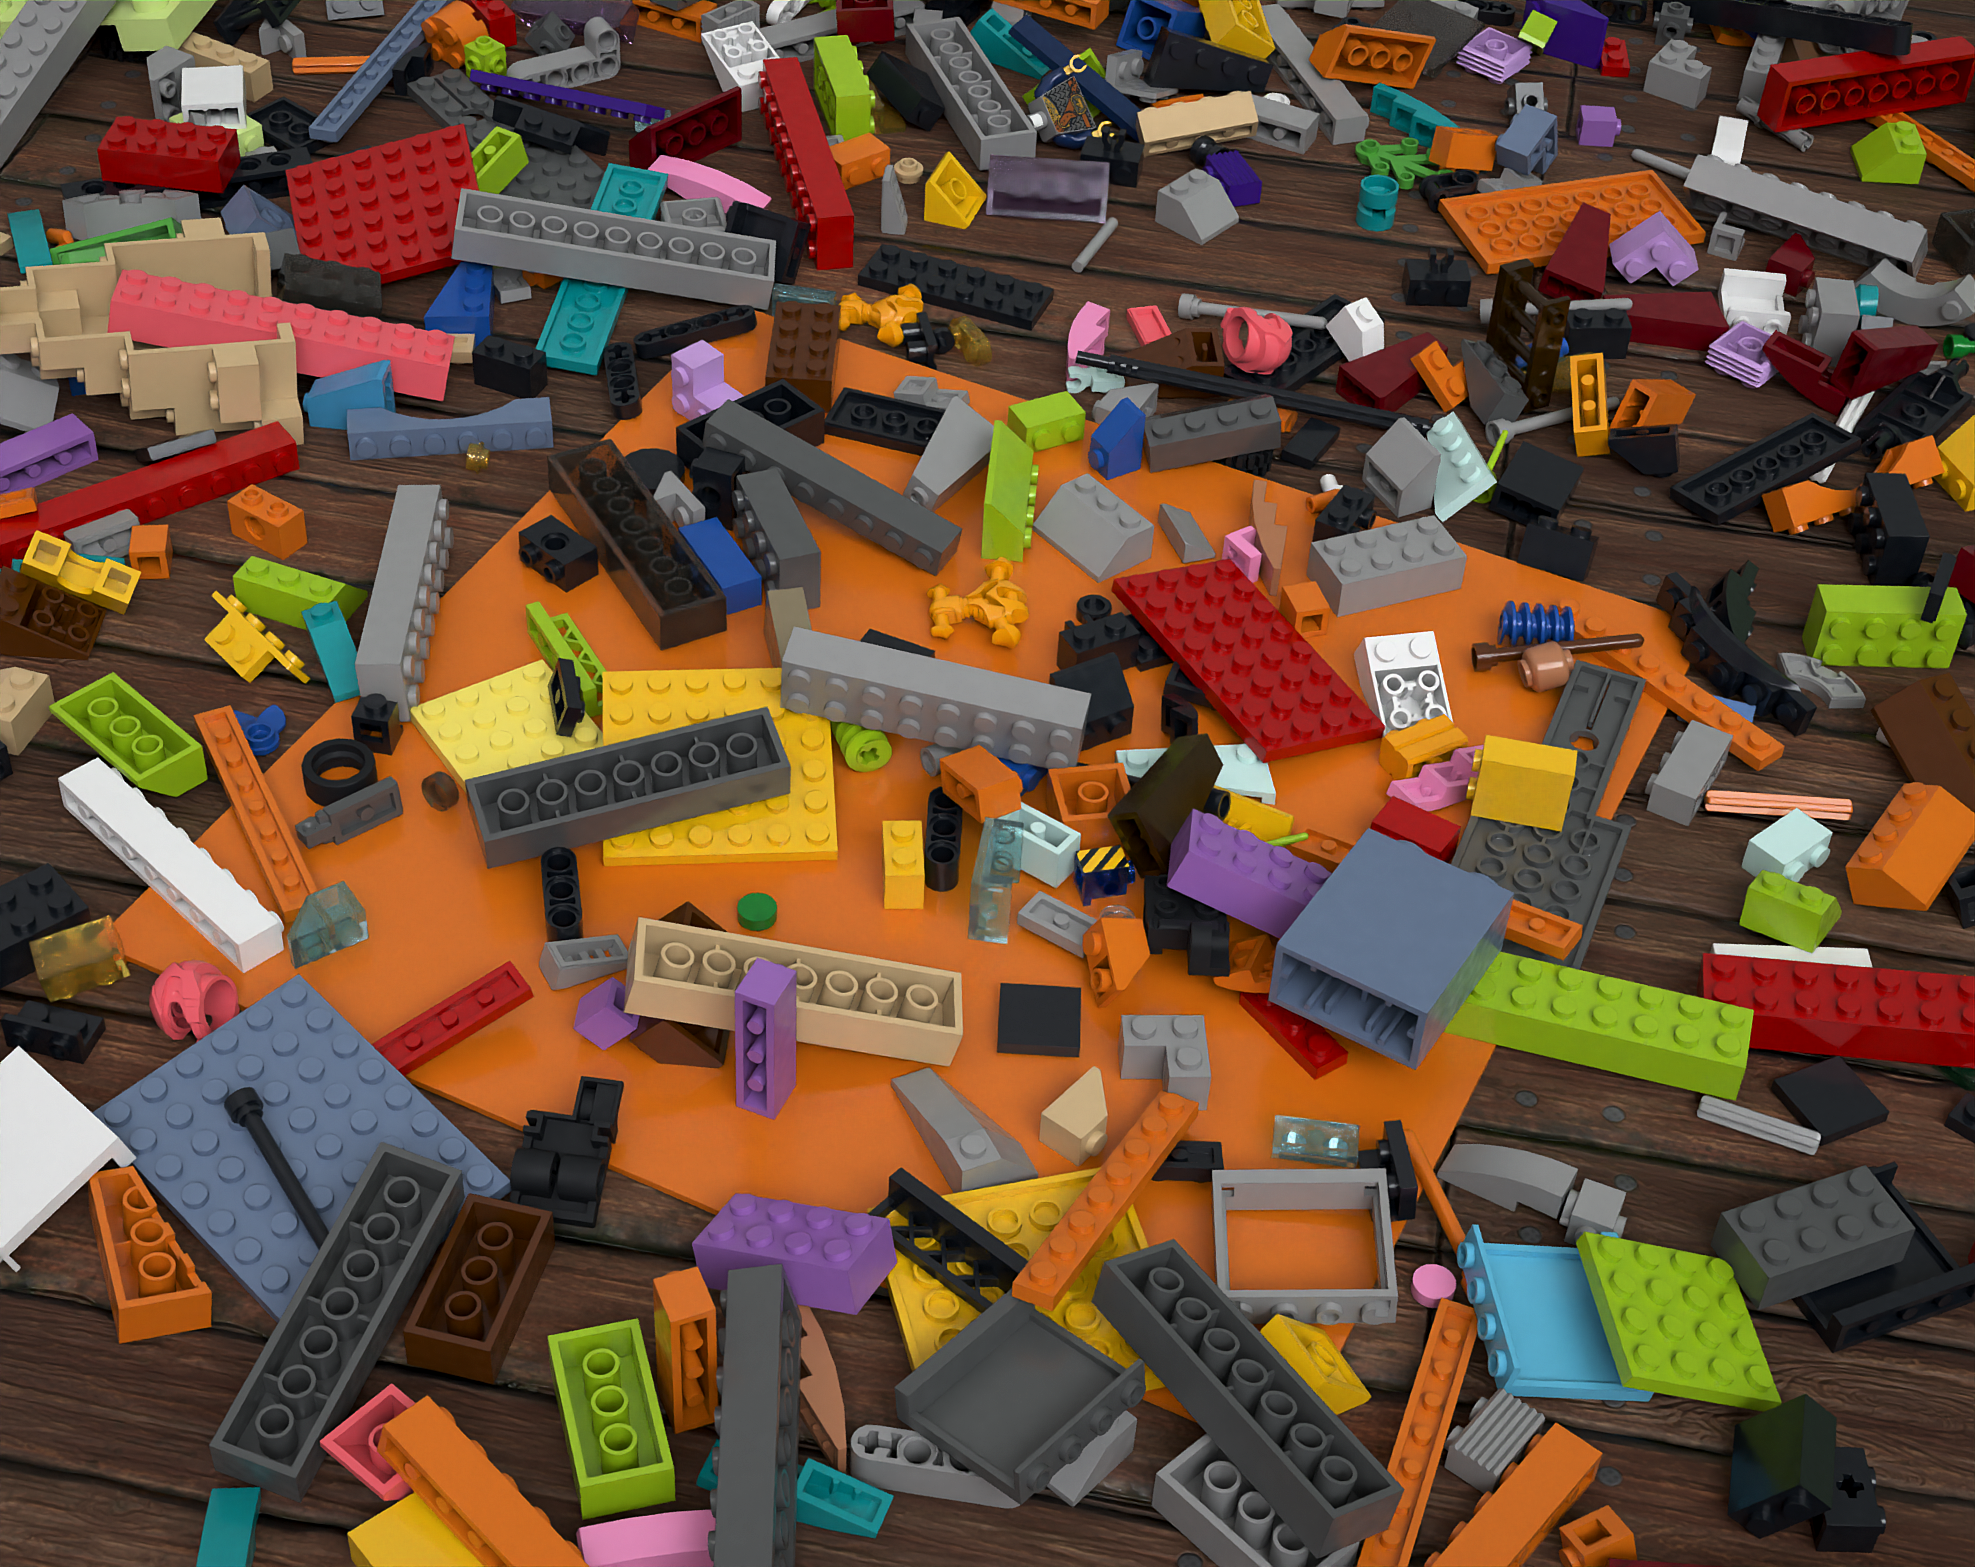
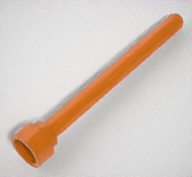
M1405 1129L1404 1134L1413 1169L1457 1256L1458 1246L1464 1241L1466 1235L1415 1133L1410 1129ZM1462 1271L1461 1286L1467 1296V1282L1464 1271Z

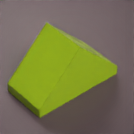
M1532 10L1518 39L1533 46L1531 51L1542 55L1558 21Z

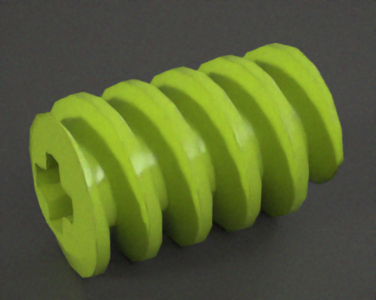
M830 720L831 731L850 768L859 772H870L883 767L889 761L892 755V747L883 731L870 730L863 726Z

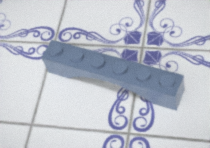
M549 397L515 399L502 407L486 413L454 419L416 418L397 414L381 407L347 409V435L351 461L554 448Z

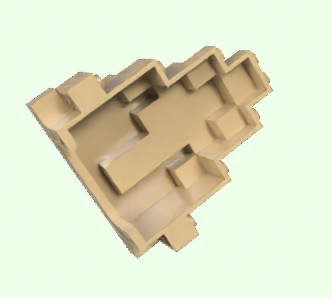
M221 217L181 220L182 233H176V238L104 243L105 256L99 257V262L25 267L26 280L20 281V286L0 287V355L30 352L32 367L39 366L41 380L77 377L78 383L84 382L86 395L120 393L121 406H128L131 420L166 417L167 423L173 422L176 436L214 429V432L256 429L278 421L296 441V445L304 444L303 415L297 396L296 342L290 323L277 324V339L171 348L132 341L130 331L107 333L111 298L122 270H141L148 275L158 277L172 276L183 282L193 284L207 283L218 289L228 291L241 290L248 293V295L263 298L272 297L270 249L265 232L225 235Z

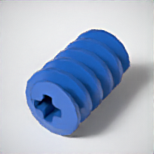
M1508 601L1501 611L1499 619L1498 644L1501 645L1505 635L1509 636L1511 646L1516 645L1519 637H1523L1525 645H1531L1533 638H1537L1538 644L1546 643L1548 639L1555 642L1574 640L1575 621L1572 609L1569 606H1565L1559 615L1557 606L1550 605L1545 613L1543 605L1536 603L1532 612H1530L1528 603L1522 602L1516 611L1514 602Z

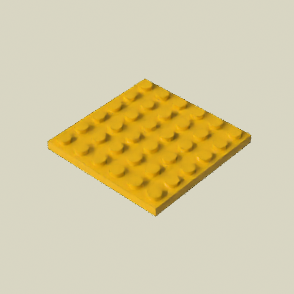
M782 668L602 672L603 746L768 706L791 766L789 794L603 840L604 866L837 860L838 846L830 720L820 716L795 713L789 709L780 708Z
M1101 1167L941 1195V1197L1029 1261ZM1133 1204L1056 1308L1050 1311L1035 1305L1037 1311L1126 1369L1138 1360L1140 1356L1091 1301L1104 1262L1149 1247ZM873 1207V1208H868V1209H867V1214H868L871 1210H873L875 1207ZM895 1210L885 1217L890 1220L891 1226H908V1220ZM914 1238V1244L922 1251H941L940 1243L933 1238ZM895 1249L897 1264L886 1276L885 1283L913 1372L981 1315V1313ZM965 1262L947 1263V1270L954 1275H973V1268ZM980 1287V1294L993 1304L1005 1294L998 1287ZM1145 1363L1146 1391L1166 1387Z

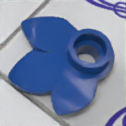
M271 705L266 708L259 717L233 710L254 755L264 756L278 748L280 744L279 733L286 726V717L277 705Z

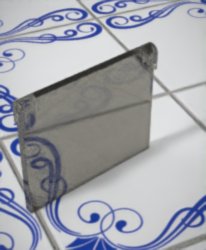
M1399 0L1371 28L1435 37L1437 40L1421 74L1434 79L1443 71L1442 68L1485 27V24L1482 21L1430 0Z

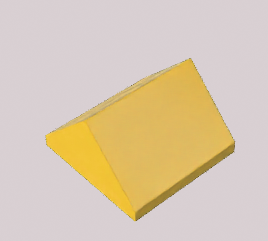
M950 151L943 156L925 184L924 221L966 229L984 203L987 195Z

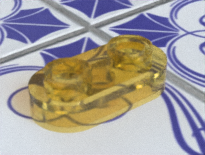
M968 316L952 319L948 329L954 335V345L962 352L965 359L975 367L990 363L992 350L985 334Z

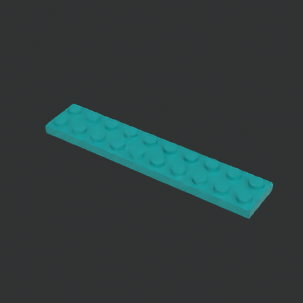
M609 163L590 210L655 220L668 185V174ZM563 278L535 348L546 352L547 367L597 375L604 358V349L609 344L629 288Z

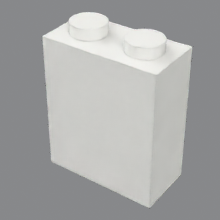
M243 65L182 68L181 107L183 121L188 122L190 113L194 112L203 114L206 126L220 125L231 129H247L246 85Z

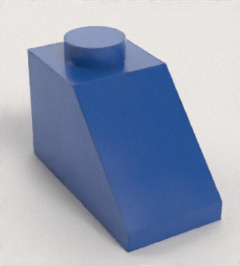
M1128 397L1121 399L1091 435L1088 460L1091 467L1097 470L1106 480L1141 468L1146 415Z

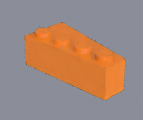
M134 1166L96 1172L88 1180L89 1211L119 1344L211 1327L212 1292L206 1282H201L195 1272V1265L188 1253L184 1254L175 1240V1232L168 1222L165 1223L160 1216L155 1200Z

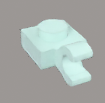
M1070 366L1067 370L1069 378L1078 379L1066 381L1065 383L1069 393H1079L1088 386L1091 387L1092 392L1107 393L1110 389L1123 388L1125 379L1124 376L1106 373V369L1088 366V368Z

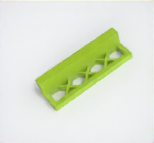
M539 601L525 605L527 633L552 671H554L559 658L573 660L576 676L580 677L579 694L580 700L585 702V712L590 718L603 714V700L597 702V692L603 693L602 672H606V669L568 613L549 617ZM558 628H565L567 632L564 635V637L561 635ZM572 650L581 652L578 658ZM586 671L595 673L592 680Z

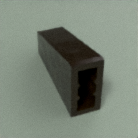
M1207 733L1178 737L1107 815L1141 879L1145 878V875H1168L1172 841L1192 809L1202 812L1223 767V763Z

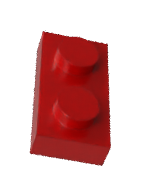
M1608 37L1604 40L1599 65L1601 76L1629 77L1630 63L1625 40H1620L1616 37Z

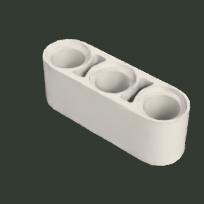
M1720 115L1711 155L1718 156L1724 163L1733 166L1740 164L1748 120Z

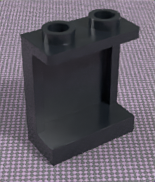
M734 201L726 215L727 225L725 232L776 240L774 280L781 283L794 284L811 224L749 203Z

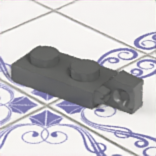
M389 776L322 808L323 810H318L315 813V817H308L295 825L298 839L308 849L322 842L323 844L334 842L336 845H339L403 814L398 782Z

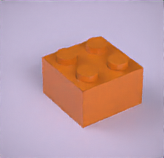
M1123 763L1048 769L1045 803L1049 817L1081 833L1080 851L1121 845L1122 849H1125L1107 816L1131 789Z

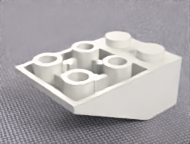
M753 21L702 33L701 39L722 91L725 92L738 86L741 88L742 112L758 109V98L763 97V89L759 88L758 72L763 71V59H776L780 57Z
M1434 631L1366 637L1362 640L1354 652V659L1360 687L1370 710L1386 726L1382 738L1392 730L1401 731L1414 726L1419 720L1424 718L1432 719L1445 714L1453 722Z

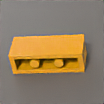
M1603 353L1570 356L1573 428L1577 457L1610 454V447L1608 446L1607 387Z

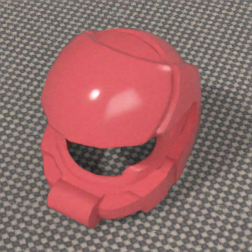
M1249 307L1227 309L1220 326L1223 328L1222 347L1228 360L1246 373L1272 374L1275 369L1287 360L1291 352L1293 332L1288 323L1274 313H1269L1263 318L1254 309ZM1244 321H1246L1248 326L1245 349L1242 340L1239 339L1240 327Z
M200 960L183 961L181 963L173 962L157 978L149 995V1007L157 1026L173 1040H183L187 1033L193 1031L194 1036L197 1038V1043L240 1012L237 989L232 979L223 975L212 964ZM206 1015H210L212 1017V1023L210 1026L206 1021Z

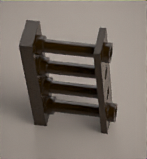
M1527 258L1500 265L1486 343L1493 347L1494 355L1507 366V372L1521 384L1523 393L1529 399L1522 413L1549 406L1571 298L1568 295L1548 301L1531 285L1534 264ZM1527 300L1539 310L1537 322L1525 312ZM1522 327L1533 337L1531 348L1520 339ZM1516 354L1528 364L1526 375L1515 365Z

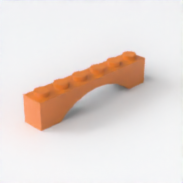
M1930 435L1887 449L1880 464L1873 473L1906 474L1909 484H1913L1914 489L1934 483L1932 477L1945 471L1934 437ZM1806 480L1763 494L1762 498L1773 532L1788 530L1789 535L1808 530L1807 523L1813 521L1814 525L1817 526L1834 520L1833 513L1838 512L1840 517L1854 513L1858 486L1852 490H1834Z

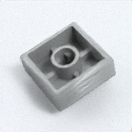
M718 197L663 201L660 203V220L662 222L725 232L727 225L721 199Z

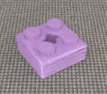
M1488 27L1459 46L1460 51L1458 53L1460 55L1457 56L1459 60L1456 63L1465 67V71L1468 73H1479L1488 77L1491 83L1501 84L1530 63L1529 59L1531 58L1530 54L1532 53L1531 49L1533 46Z
M1738 322L1709 345V354L1706 356L1708 359L1705 363L1713 367L1718 374L1730 375L1740 380L1742 385L1747 388H1759L1779 372L1762 350L1771 334L1746 322Z

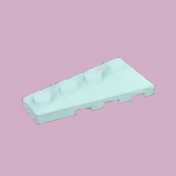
M1454 412L1437 420L1427 432L1428 442L1441 454L1436 489L1433 496L1435 514L1442 522L1497 483L1461 420Z
M1246 743L1214 745L1223 763V767L1214 785L1242 796L1262 798L1261 803L1275 805L1276 791L1267 762L1262 763ZM1168 748L1118 750L1115 753V763H1123L1126 774L1141 778Z

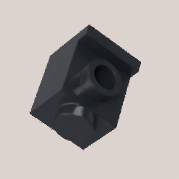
M378 693L370 694L366 697L361 696L351 715L354 740L365 744L373 753L392 755L404 731L403 725H400L398 702L387 701L384 695ZM372 731L381 732L382 738L370 735Z
M1975 864L1955 869L1945 883L1946 896L1960 918V924L1963 929L1975 926Z

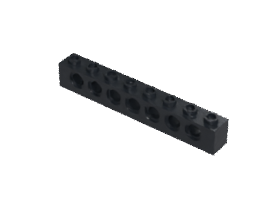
M307 147L240 157V164L223 193L102 181V178L60 184L63 200L99 193L100 196H119V191L145 189L146 194L163 193L164 190L198 193L200 210L226 206L243 185L266 199L290 196L286 170L313 162Z

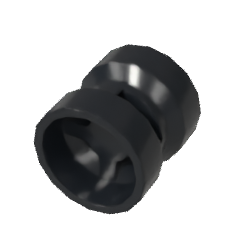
M1204 135L1193 143L1190 150V158L1196 164L1205 166L1208 154L1212 156L1214 153L1218 154L1221 152L1223 154L1225 151L1228 153L1230 150L1221 144H1217L1211 137Z

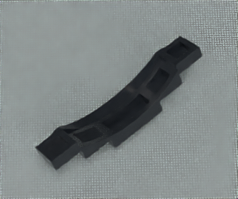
M1677 572L1666 575L1656 602L1672 616L1668 627L1684 642L1680 653L1726 698L1738 695L1748 705H1755V712L1760 717L1772 714L1795 737L1805 733L1817 706L1802 693L1799 685L1769 665L1742 643L1715 616L1697 587L1691 586Z

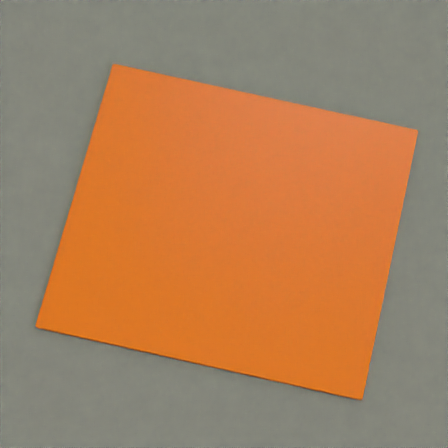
M756 310V328L746 333L708 343L724 354V382L744 396L765 387V376L774 316ZM840 339L832 406L844 387L894 398V391L906 376L935 377L938 389L968 391L970 399L968 405L992 425H994L995 420H999L1007 426L1008 407L1028 401ZM671 371L641 399L643 410L639 416L628 420H620L440 598L439 613L433 614L435 633L434 636L428 637L430 656L429 659H424L425 680L424 683L418 684L420 689L419 705L541 659L548 665L527 633L525 605L537 601L541 603L549 617L568 613L606 671L773 668L764 636L766 595L763 581L762 605L723 616L715 604L709 603L702 586L693 581L686 564L680 563L677 558L675 544L679 543L678 528L680 527L676 521L653 528L651 514L652 499L635 497L620 487L617 466L621 459L629 453L641 449L657 448L668 450L677 455L676 427L689 422V420L673 409ZM1085 419L1084 439L1033 453L1032 464L1039 465L1033 523L1061 485L1088 473L1154 525L1151 558L1097 583L1032 530L1031 548H1024L1023 561H1010L1013 566V574L1008 581L1020 587L1026 593L1027 603L1025 605L1029 611V618L1026 621L1014 624L1019 629L1021 637L1019 644L1015 648L1010 649L1002 645H994L992 643V635L996 629H989L983 623L974 620L972 616L965 618L962 623L950 624L954 632L947 639L933 637L930 633V629L935 626V623L929 615V607L933 599L927 596L929 588L941 583L950 588L948 596L959 595L965 598L966 595L975 591L984 581H990V577L987 576L984 567L994 562L995 559L981 558L984 501L989 464L933 512L962 528L957 552L937 576L917 567L908 560L888 551L883 546L791 496L821 551L820 607L808 609L812 631L860 641L869 629H873L934 650L936 659L1049 684L1051 673L1060 671L1057 666L1059 632L1064 631L1065 622L1071 620L1075 626L1082 625L1076 618V606L1080 598L1087 595L1103 596L1112 605L1111 615L1122 612L1126 616L1131 614V612L1111 591L1114 579L1222 560L1225 535L1249 526L1254 479L1267 481L1265 502L1277 504L1274 525L1288 526L1277 596L1269 595L1260 575H1258V581L1253 583L1278 611L1282 586L1311 582L1306 575L1315 520L1323 510L1315 513L1308 511L1306 498L1313 496V494L1213 461L1151 473L1144 448H1142L1141 468L1139 470L1106 480L1097 470L1091 467L1088 460L1091 435L1100 424ZM828 434L824 435V443L816 446V448L903 495L922 457ZM684 466L685 481L683 484L692 493L693 479L690 478V470ZM1160 504H1168L1190 512L1216 553L1215 558L1183 563L1158 523ZM550 515L597 546L599 575L567 593L555 584L548 582L544 576L531 567H527L520 560L518 532ZM1376 516L1371 529L1398 522ZM727 530L744 553L741 538L737 539L733 530ZM1458 542L1456 543L1467 555L1461 589L1337 617L1330 608L1326 635L1304 638L1368 706L1360 687L1354 659V652L1362 640L1366 637L1434 631L1454 727H1458L1468 737V747L1484 745L1486 735L1542 744L1566 686L1538 693L1531 687L1526 688L1519 674L1518 660L1498 662V665L1491 667L1489 671L1475 672L1471 655L1473 643L1488 642L1489 645H1496V648L1512 647L1508 635H1505L1501 645L1497 641L1501 611L1508 601L1514 602L1516 611L1522 602H1526L1530 607V612H1532L1536 603L1542 604L1543 608H1546L1568 595L1624 635L1641 634L1644 637V643L1641 647L1680 674L1686 676L1691 666V663L1680 653L1684 642L1668 627L1672 616L1667 611ZM564 627L558 628L559 632L564 637L567 631ZM1519 637L1515 646L1525 645L1523 637ZM1533 638L1531 644H1538L1537 638ZM572 650L578 658L581 652ZM1590 653L1572 654L1574 664L1577 659L1611 669ZM1173 663L1140 672L1136 666L1122 670L1134 704L1131 734L1081 751L1078 762L1088 765L1115 763V753L1118 750L1170 747V734L1161 731V705L1165 682ZM586 671L592 680L595 673ZM1644 691L1596 816L1609 820L1613 819L1668 711L1667 707ZM597 692L598 702L603 700V693ZM361 695L334 703L263 774L323 900L324 912L289 923L284 922L232 806L193 843L199 849H206L213 862L221 869H228L235 878L236 883L245 891L247 889L251 890L259 903L268 912L274 911L279 916L284 926V931L281 932L284 946L283 951L249 971L242 973L151 887L98 938V945L101 950L159 975L173 962L181 963L183 961L200 960L212 964L223 975L228 976L234 982L237 989L238 1006L242 1011L300 974L370 1044H373L510 960L531 987L534 997L404 1077L413 1085L522 1132L524 1125L529 1126L526 1119L527 1111L537 1110L573 1115L581 1076L623 1081L624 1089L617 1122L618 1134L616 1143H611L612 1150L608 1169L714 1215L720 1212L735 1193L751 1194L757 1197L788 1200L793 1203L817 1207L825 1206L835 1210L867 1214L868 1208L876 1207L888 1197L889 1177L901 1167L939 1196L952 1194V1189L891 1086V1079L928 1067L1022 1145L1038 1172V1178L1102 1167L1159 1091H1163L1162 1079H1121L1118 1056L1121 1015H1204L1211 1070L1207 1110H1198L1197 1118L1180 1141L1221 1142L1224 1170L1359 1169L1357 1153L1359 1151L1376 1149V1140L1383 1139L1385 1121L1401 1120L1403 1130L1410 1129L1415 1133L1434 1171L1497 1047L1496 1044L1443 1032L1418 1068L1414 1070L1323 1027L1349 1052L1347 1064L1314 1080L1239 1004L1242 991L1215 985L1213 976L1189 975L1187 950L1162 949V954H1150L1125 990L1105 1008H1098L1095 992L1090 984L1091 973L1087 955L1081 958L1017 924L1018 912L1039 891H1042L1096 920L1100 917L1143 919L1145 878H1140L1127 851L1123 849L1129 864L1128 867L1084 873L1079 861L1078 868L1057 888H1054L993 855L995 821L990 820L981 824L964 809L962 813L959 881L957 886L952 890L939 892L928 888L924 882L923 909H884L882 822L921 820L925 862L929 795L934 789L942 787L941 774L936 776L928 775L920 759L921 749L935 744L934 742L916 738H905L899 734L885 731L883 732L892 747V755L883 767L870 772L855 771L848 766L840 746L831 731L838 846L837 860L604 866L603 840L570 848L577 858L584 938L618 934L628 951L638 917L659 920L688 901L728 933L961 973L963 1037L950 1067L796 1041V1086L775 1120L736 1106L735 1031L730 1030L724 1065L719 1068L658 1063L630 1042L631 1033L606 1050H602L573 1029L580 998L611 977H614L626 986L627 969L564 989L552 990L539 967L545 942H547L541 856L487 869L468 808L467 794L411 721L400 722V725H403L404 731L392 755L373 753L376 761L378 782L389 776L398 782L403 814L339 845H336L334 842L327 844L322 842L308 849L298 839L295 825L310 816L315 817V813L324 808V806L311 800L306 794L301 767L304 756L312 747L324 741L338 738L354 740L351 715ZM1189 702L1198 713V734L1207 733L1213 745L1245 744L1217 711ZM603 714L591 717L603 733ZM372 731L370 736L382 738V733ZM1579 736L1577 741L1570 742L1574 747L1585 751L1595 749L1593 747V740L1587 737ZM1382 738L1267 762L1276 791L1275 805H1265L1294 816L1290 835H1293L1306 821L1358 841L1364 832L1371 828L1372 820L1390 800L1391 797L1386 792L1391 781H1395L1392 778V773L1388 774L1379 764L1378 758ZM341 766L323 772L320 777L327 780H342L358 774L361 770ZM1047 773L1040 779L1033 791H1027L1020 798L1021 802L1049 816L1045 803ZM1244 796L1261 803L1262 798ZM1466 799L1437 810L1428 811L1461 826L1457 848L1471 817L1473 800ZM751 893H763L771 896L777 904V920L774 925L761 931L744 928L737 918V905L740 899ZM1226 914L1230 929L1229 945L1231 941L1267 933ZM1268 933L1271 943L1275 947L1280 938ZM608 950L604 951L606 957H611ZM1000 983L1081 988L1079 1057L997 1053ZM1095 1066L1101 1070L1108 1114L1106 1126L1108 1139L1098 1155H1091L1078 1167L1039 1141L1041 1113ZM1415 1173V1177H1416V1181H1417V1185H1418V1193H1417V1202H1418V1200H1419V1198H1420V1196H1421V1194H1422V1192H1423L1424 1189H1423V1187H1422V1185H1421V1183H1420V1181H1419V1179H1418V1177H1417V1175H1416V1173ZM1150 1180L1133 1203L1148 1246L1151 1247L1175 1239L1215 1283L1211 1199L1212 1182ZM1234 1187L1222 1188V1190H1234ZM1369 1209L1226 1210L1230 1290L1374 1289L1378 1281L1374 1229ZM1408 1220L1391 1222L1393 1249ZM884 1279L879 1286L887 1289ZM1321 1323L1306 1324L1323 1329L1341 1353L1356 1323H1338L1335 1325H1323ZM1266 1324L1253 1325L1260 1331ZM1167 1387L1145 1391L1143 1400L1197 1423Z

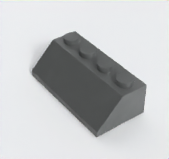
M1267 394L1145 418L1143 448L1151 473L1281 447V419L1273 396Z

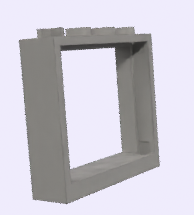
M1386 1168L1212 1170L1211 1199L1215 1284L1252 1324H1267L1277 1313L1303 1323H1321L1323 1325H1335L1338 1323L1379 1325L1396 1322L1398 1291ZM1365 1186H1376L1375 1189H1365ZM1234 1187V1190H1222V1188ZM1372 1209L1379 1289L1230 1290L1226 1210Z

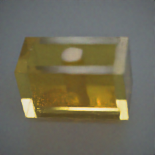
M110 915L29 942L38 981L50 1002L71 998L77 993L101 985H109L118 979L131 975L121 937Z

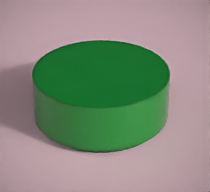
M748 894L738 902V921L744 928L749 930L761 931L768 929L777 920V904L767 894Z

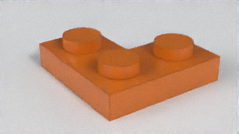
M1437 341L1427 345L1410 359L1444 412L1453 409L1469 396L1463 358L1452 366Z

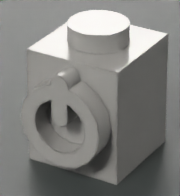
M1585 1178L1580 1192L1571 1189L1559 1221L1560 1225L1568 1227L1564 1242L1576 1245V1241L1584 1231L1595 1234L1616 1232L1618 1237L1621 1238L1627 1221L1626 1217L1620 1216L1626 1192Z

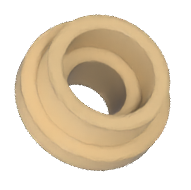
M913 158L901 159L894 165L897 180L904 184L917 183L923 174V165Z

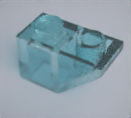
M344 881L306 897L287 935L291 964L295 969L369 938L365 909Z

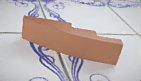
M1254 479L1249 526L1256 529L1254 547L1262 553L1259 575L1269 595L1277 596L1288 526L1274 525L1277 504L1265 502L1267 481Z
M798 1305L802 1316L799 1415L831 1467L846 1474L845 1411L836 1366L823 1331L810 1307Z

